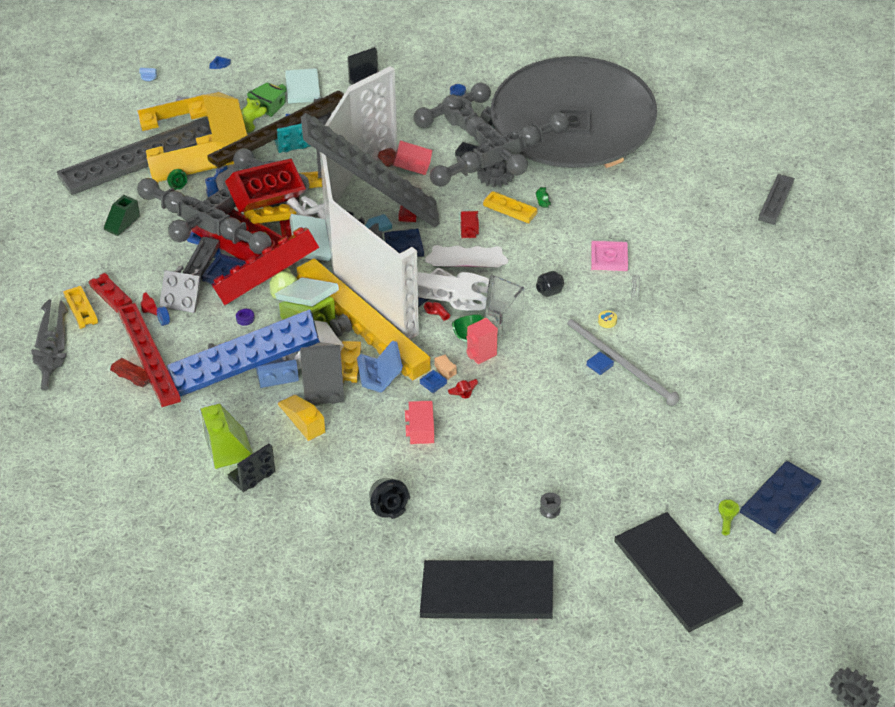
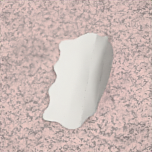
M435 245L432 248V252L425 259L432 266L501 267L508 263V259L502 254V248L498 246L492 248L480 246L463 248L461 246L442 247Z

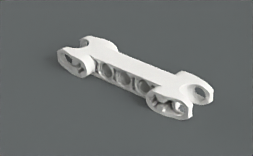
M417 272L418 297L449 301L452 307L459 310H482L486 308L487 298L479 293H486L488 291V284L490 291L491 280L468 272H461L457 277ZM482 282L485 283L487 286L483 287L477 284ZM473 300L482 301V304H476Z

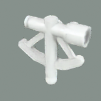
M305 196L301 198L302 206H300L295 197L290 198L286 203L296 211V215L312 217L310 215L317 213L320 219H325L323 212L324 203L318 205L315 201ZM306 204L312 207L305 210Z

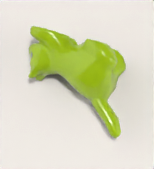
M247 98V105L241 109L246 132L250 133L255 129L253 121L265 115L267 109L265 107L260 108L259 100Z

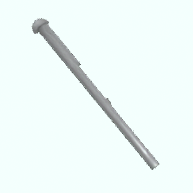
M573 319L567 322L568 326L665 397L668 405L673 406L678 403L679 395L677 392L669 393L667 389Z

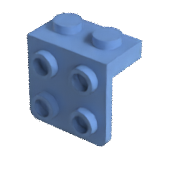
M392 341L377 359L364 354H360L357 357L362 387L382 393L402 371L403 366L399 348L395 341Z
M281 357L256 367L260 388L299 381L296 359L284 361Z

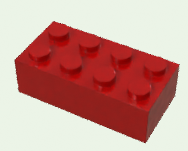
M292 158L235 171L225 181L239 213L288 201L292 197L297 198L306 190Z

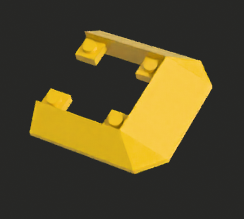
M221 92L137 110L142 131L159 128V120L190 113L191 120L208 116L212 134L196 138V146L164 153L162 146L146 150L152 179L157 182L167 180L168 174L174 169H181L187 175L217 168L208 161L207 155L247 136L238 99ZM232 161V162H230V163H228V164H226V165L234 164V161Z

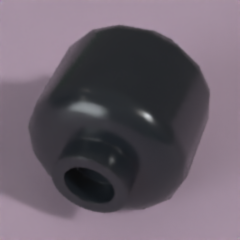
M556 271L543 273L538 276L536 289L545 297L556 295L562 291L564 279Z

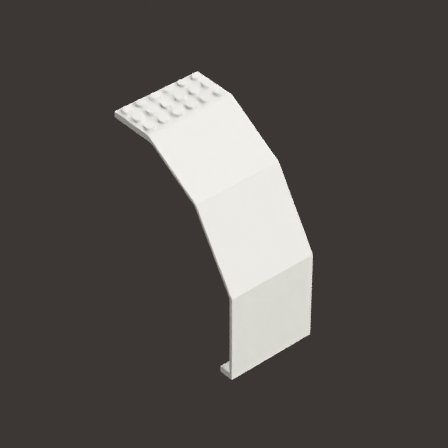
M391 66L349 86L325 124L336 134L342 135L351 144L357 145L364 153H369L376 161H380L397 151L395 69ZM320 152L324 214L333 274L408 339H412L419 335L417 250L411 247L399 254L337 204L354 174Z

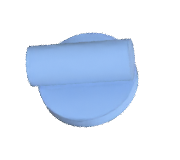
M140 67L139 73L142 80L152 81L156 79V68Z

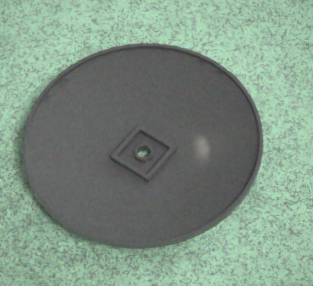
M582 56L544 59L517 70L501 83L491 103L492 125L501 135L516 130L520 131L524 126L532 125L533 122L541 126L548 123L550 116L557 112L566 114L569 119V127L564 133L557 134L551 131L543 135L544 142L541 143L539 141L535 146H527L526 150L519 153L538 163L565 168L599 166L631 154L649 138L657 120L655 97L648 85L639 76L618 64L598 58Z

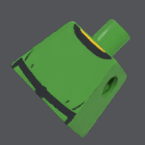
M265 83L249 91L247 96L250 100H259L260 108L265 107L267 109L265 114L272 117L286 103L285 93L287 88L283 84L275 86L271 83Z

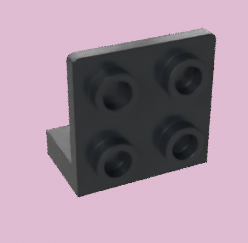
M375 47L347 57L348 76L351 85L379 72L377 49Z
M268 443L239 462L237 468L228 473V479L244 493L248 489L254 488L263 479L270 477L275 472L273 446Z

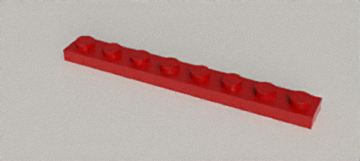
M136 303L117 307L119 317L161 407L181 402L180 395Z

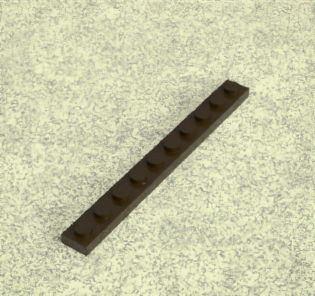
M338 90L207 155L208 161L217 168L223 167L233 161L237 150L246 148L252 152L276 140L277 129L302 124L301 117L305 113L311 117L319 118L335 110L344 93Z

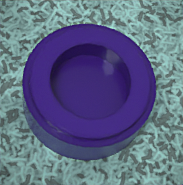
M241 309L236 313V322L239 325L247 326L255 320L254 312L250 309Z

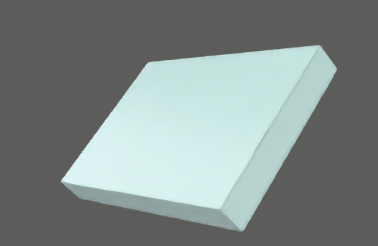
M317 68L285 71L288 104L314 102V99L320 98Z
M291 214L290 225L292 235H294L293 231L300 227L304 229L306 227L310 230L320 247L304 258L330 261L331 253L325 219Z
M300 278L275 293L277 300L314 306L337 292L339 287L337 283Z

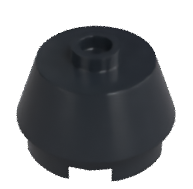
M381 478L377 480L369 491L371 509L377 516L384 518L390 517L394 519L401 516L406 511L405 506L408 499H410L407 486L402 481L396 479Z

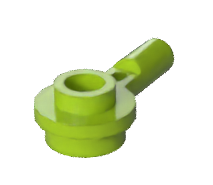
M730 499L721 501L718 506V511L721 514V518H723L721 533L725 536L730 534L731 521L739 513V505Z

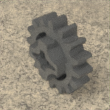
M505 160L484 169L480 167L477 170L478 179H481V183L486 182V186L491 184L493 188L496 185L502 187V184L508 185V182H512V178H514V175L509 173Z
M849 667L845 671L840 668L831 678V683L829 684L833 688L831 692L838 696L836 698L837 701L844 702L843 705L845 707L848 705L850 707H876L880 702L881 695L877 693L879 688L872 685L874 683L873 680L866 679V674L860 675L857 669L852 672Z

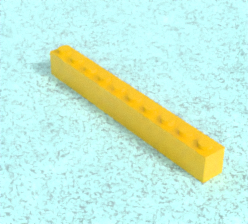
M315 258L297 267L296 278L298 280L300 278H308L338 284L339 290L330 295L334 299L335 315H346L351 322L354 332L357 335L360 334L367 344L376 348L380 355L392 341L397 342L403 366L401 373L404 376H408L413 381L431 370L430 356Z

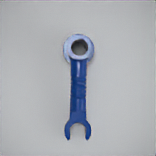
M227 165L223 168H216V174L205 179L207 197L219 191L216 178L220 173L228 169Z

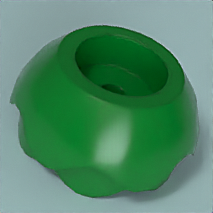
M174 169L167 176L169 187L175 190L183 189L188 181L187 174L181 169Z
M540 187L535 193L540 207L548 208L551 205L548 198L549 194L546 192V187Z

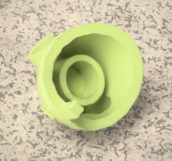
M285 268L274 275L269 282L271 296L275 299V293L298 280L290 273L289 268Z

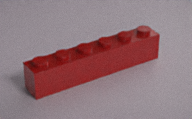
M303 227L293 231L294 235L289 238L286 236L281 238L274 247H266L261 251V255L257 257L254 255L248 258L243 266L237 265L229 270L230 273L228 275H220L213 280L215 283L211 285L224 306L320 248L310 230L306 227L304 229Z

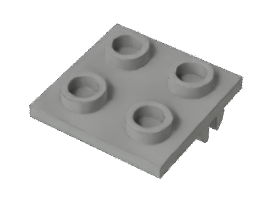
M178 266L174 271L165 270L159 307L164 306L169 309L195 313L201 278L198 275L201 273V269H195L192 274L181 273L184 270L183 266Z

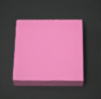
M591 241V270L628 271L627 242Z

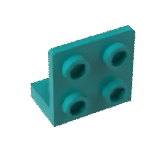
M302 124L277 129V139L274 142L278 153L311 147V145L303 141Z

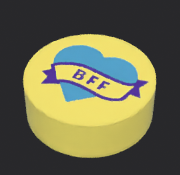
M602 311L598 316V323L604 328H612L617 324V315L612 311Z

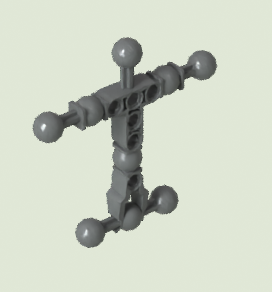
M480 82L472 87L471 92L463 96L448 95L442 103L433 109L426 107L417 109L413 115V120L418 127L427 128L433 123L434 118L444 114L451 125L461 127L470 136L474 137L480 145L477 149H473L474 152H466L461 158L457 156L456 164L449 167L438 165L431 170L430 180L432 184L442 187L450 182L453 175L461 172L466 177L468 173H475L480 167L484 169L503 160L507 162L506 167L509 173L516 176L522 175L528 168V161L525 156L519 153L526 150L527 146H535L539 141L541 143L544 142L543 135L551 131L557 134L564 133L569 127L567 115L557 112L550 116L548 123L541 126L533 122L532 125L524 126L520 131L516 130L501 135L490 124L486 123L483 118L478 117L472 109V101L484 103L491 96L489 86Z
M246 148L237 150L233 158L235 166L242 170L275 162L271 160L267 162L256 160L254 154ZM299 173L306 188L302 194H305L309 189V180L304 174ZM152 178L142 179L138 183L137 191L140 197L145 200L157 198L161 200V208L177 213L178 216L184 219L172 221L168 227L169 237L175 242L181 243L186 241L190 237L191 229L198 226L218 236L222 235L225 239L233 241L234 244L244 240L248 242L250 249L256 254L261 255L263 249L272 245L271 238L266 232L258 231L252 234L246 231L245 222L241 223L238 219L231 218L228 215L236 207L228 187L221 189L204 201H200L194 197L185 196L182 192L175 191L174 188L163 191L160 189L158 182Z

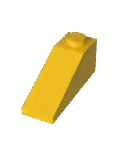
M297 395L278 402L279 407L308 441L325 433L324 416L313 404Z

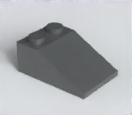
M340 345L300 348L305 400L313 405L344 402Z

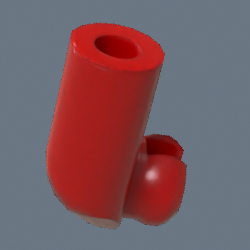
M428 301L424 304L426 313L439 315L443 321L450 318V313L440 303Z

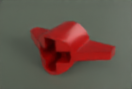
M147 292L143 293L141 311L157 316V307L153 298L149 297Z
M477 379L469 382L462 380L456 384V387L448 389V393L450 395H458L464 399L470 398L472 390L478 384Z

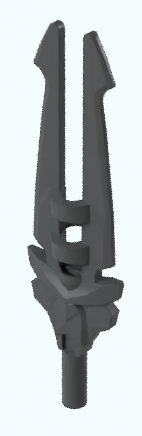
M49 299L41 307L45 313L35 343L37 349H32L31 352L33 363L39 367L42 373L40 387L42 390H48L50 375L56 368L62 366L63 359L67 355L66 353H59L64 351L65 332L63 314L68 312L63 301L59 302L56 332L48 331L52 300ZM53 337L55 341H47V338Z

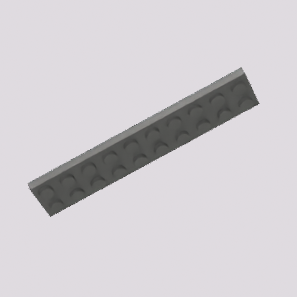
M307 113L301 117L303 141L431 226L437 227L440 224L436 206L437 202L432 196L426 195L407 179H403L395 171L389 170L382 162L373 159L369 153L361 151L357 145L351 144L342 135L333 132L329 126L323 125L317 118L311 117Z
M208 116L57 171L58 178L70 194L73 195L148 167L146 150L162 146L164 153L196 146V138L211 135Z

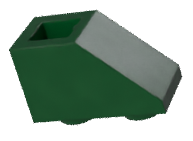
M122 195L112 204L104 230L119 236L140 217L138 201Z

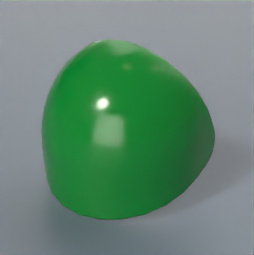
M472 314L454 320L452 327L455 335L460 340L467 342V327L484 319V315Z

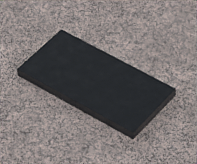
M668 512L615 536L614 542L688 633L743 605L741 597Z
M424 560L420 618L553 619L554 562L553 560Z

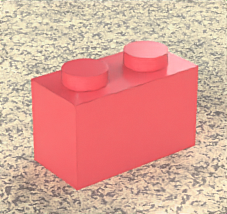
M400 140L393 166L426 175L433 150Z
M487 318L467 327L466 352L468 357L477 364L497 355L498 328Z
M432 401L409 402V410H405V422H409V425H406V437H410V444L434 443Z

